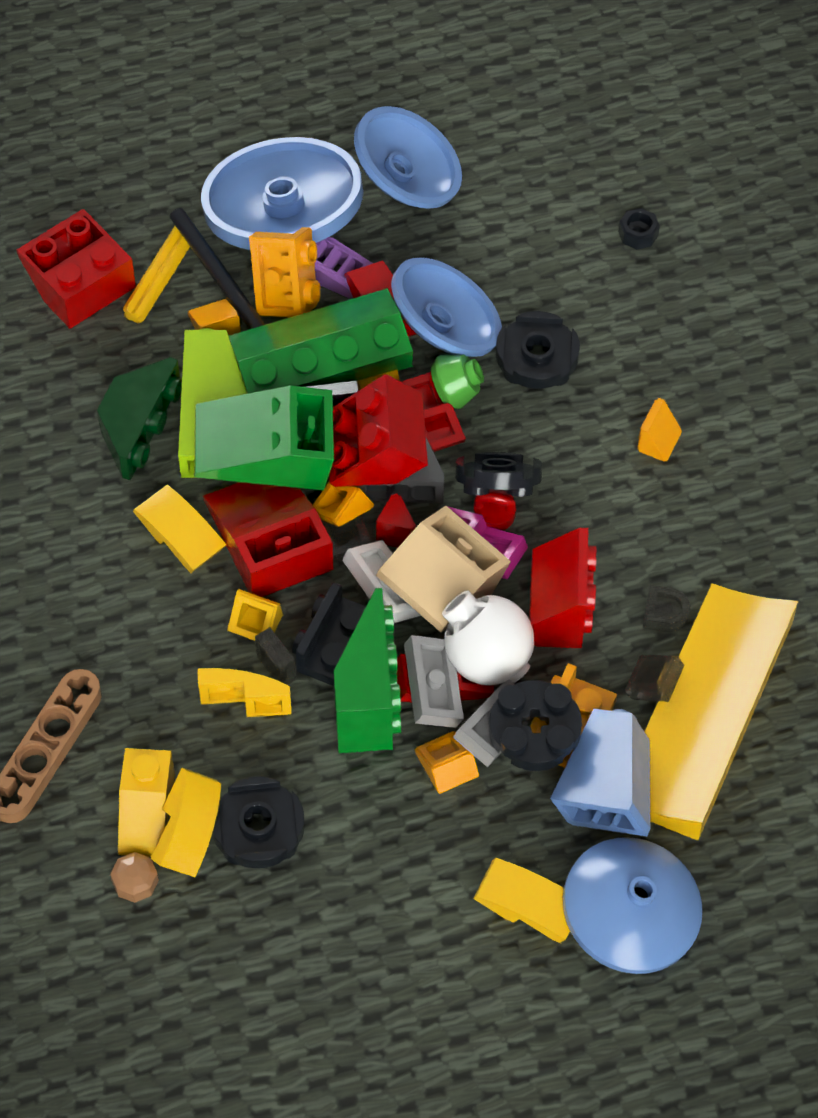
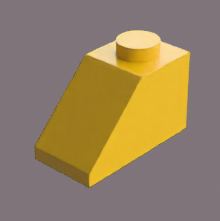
M125 748L119 789L118 855H129L135 852L147 857L152 856L170 819V815L164 812L162 807L173 787L175 779L171 751Z

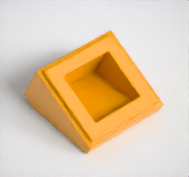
M227 299L188 311V316L195 330L202 328L227 330L228 336L241 332L240 317Z
M658 398L654 401L640 428L637 448L639 452L661 461L669 459L682 433L665 400Z
M328 482L313 506L321 520L340 527L372 509L374 503L360 488L355 486L335 487Z
M455 731L414 749L439 794L479 777L474 755L453 738L456 734Z

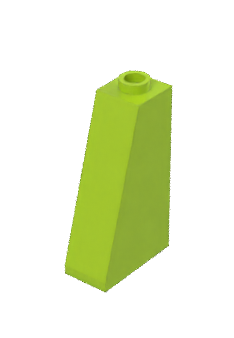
M202 328L199 330H185L178 451L181 478H196L194 477L196 404L247 394L227 330Z

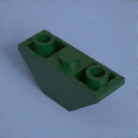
M169 357L114 377L97 409L101 434L123 479L131 480L137 467L143 468L146 465L150 454L149 443L154 434L160 435L167 421L166 410L170 402L176 403L181 396L182 378H180L177 359Z

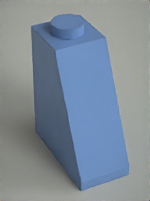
M593 709L580 736L579 743L572 752L550 798L567 823L575 826L647 837L651 829L650 740L632 713L623 709H614L613 711Z

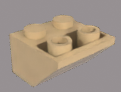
M444 506L423 520L382 565L376 576L438 631L443 632L449 624L442 615L445 607L455 597L467 590L476 599L492 595L511 561L451 509Z

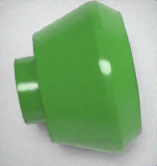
M465 354L439 355L431 366L432 380L443 403L451 404L454 409L459 410L463 408L480 392V384L484 382V375L476 359L470 360Z

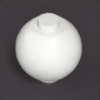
M467 590L455 597L445 607L442 615L449 622L444 636L445 650L449 660L461 676L481 685H498L508 680L514 683L527 673L530 668L528 661L534 649V632L528 616L517 604L506 598L494 595H486L476 599Z

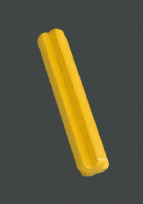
M176 226L170 232L124 305L123 311L125 312L124 317L126 319L132 320L135 323H141L145 320L190 248Z

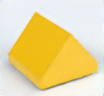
M238 589L227 631L268 645L283 616L280 603Z

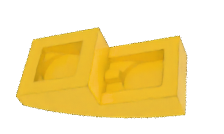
M168 484L133 510L134 514L160 544L165 542L190 573L227 545L209 523Z
M198 668V687L201 704L245 702L247 717L292 714L290 686L278 680L248 671Z
M181 768L162 807V810L171 817L151 856V859L159 866L196 877L208 848L217 817L221 783L219 781Z
M499 858L492 860L473 898L474 900L513 923L520 919L556 942L561 943L565 941L570 932L563 911L564 888L513 863Z

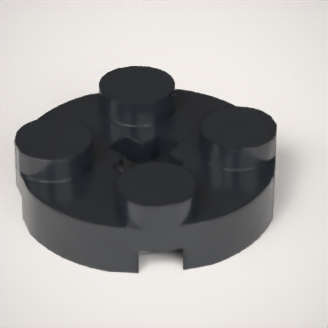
M543 311L522 313L516 316V322L511 323L507 328L505 324L497 337L496 359L505 379L510 383L519 384L524 387L542 389L561 386L569 380L579 360L580 341L577 333L573 328L571 332L567 326L563 325V319L552 313ZM538 344L542 345V350L547 353L535 355L529 351L533 350L534 345Z
M506 452L475 453V461L464 464L465 456L456 459L455 479L464 484L463 492L469 495H486L490 493V489L507 490V494L511 496H530L533 494V486L540 484L542 481V462L534 457L533 466L523 463L522 454Z
M539 680L523 681L502 688L498 693V699L491 708L489 717V736L498 753L501 751L504 756L511 759V764L524 770L543 771L561 764L564 757L577 747L582 727L581 713L578 705L571 698L570 690L562 684H552ZM532 717H537L545 721L547 725L542 726L541 732L536 734L532 733L530 726H523V722L529 721Z
M257 776L236 781L228 787V793L222 796L219 801L217 817L212 832L216 846L224 854L227 861L234 865L256 869L277 865L295 855L298 845L303 838L305 827L303 807L298 796L293 791L291 794L286 788L281 787L280 782L275 779ZM254 814H262L264 821H271L269 825L260 831H254L253 828L245 825V823L252 822Z

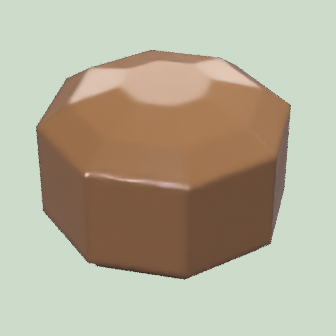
M135 852L117 859L110 874L118 897L134 903L152 896L159 881L151 858Z

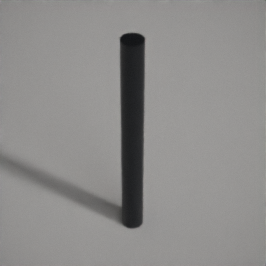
M175 209L170 214V219L248 329L266 325L184 209Z

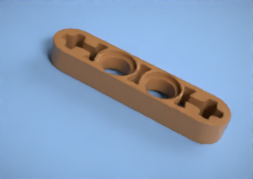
M84 669L73 670L61 679L0 773L1 822L17 823L31 812L98 707L102 698L98 678L91 671ZM83 685H87L89 695L81 693L74 702V713L69 708L74 700L72 688L80 690ZM62 719L70 723L69 730L62 736L54 737L45 732L46 726L53 720ZM32 755L43 756L47 760L43 770L37 773H29L22 769L24 760ZM14 777H17L22 782L17 792L20 803L18 805L10 803L7 808H4L1 797L10 798L18 788L16 778Z

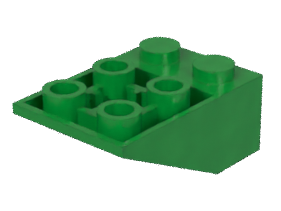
M289 385L196 404L194 477L324 491L334 461L332 390Z
M375 588L334 669L338 753L393 750V734L401 733L400 686L397 684L398 666L396 644H394L393 606L384 605L382 588Z

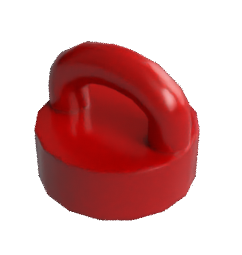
M490 489L489 494L477 495L475 497L473 513L483 515L487 527L503 531L508 529L516 518V502L513 496L507 494V491Z

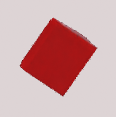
M398 493L391 495L376 520V541L383 540L386 545L396 548L416 528V524L401 495H398Z

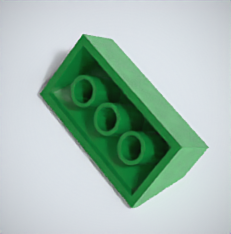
M388 288L229 335L247 394L289 385L307 387L359 381L393 370L400 371L413 367V350L400 311Z

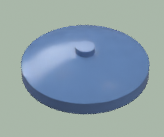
M278 138L245 147L221 161L204 182L201 192V203L205 220L211 231L217 237L233 246L250 250L249 236L255 232L294 234L302 227L311 228L312 241L317 243L332 236L352 220L360 208L363 199V184L359 166L353 157L342 148L313 138Z

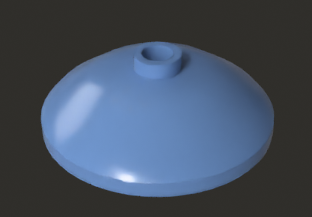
M384 106L370 110L357 124L354 133V146L359 162L369 179L389 197L408 206L429 209L447 204L459 191L462 182V170L455 150L446 137L421 116L402 108Z
M429 258L408 259L398 267L391 281L394 301L405 322L419 337L444 352L457 355L465 354L468 357L483 356L494 349L498 334L502 329L501 320L491 300L476 283L457 269Z
M630 837L614 838L600 842L589 848L578 858L565 881L563 911L570 932L587 954L611 969L632 974H646L663 970L682 958L697 938L702 922V901L697 884L690 871L675 855L653 842ZM634 888L644 889L648 898L639 897L635 893Z

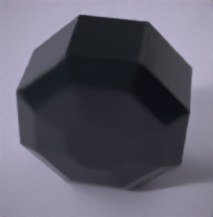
M639 208L626 211L619 222L618 232L623 244L637 250L653 245L659 235L660 225L654 213Z

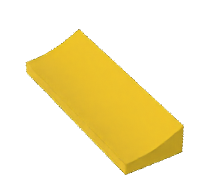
M711 584L644 731L650 740V822L697 841L699 840L791 628L798 601L760 597Z

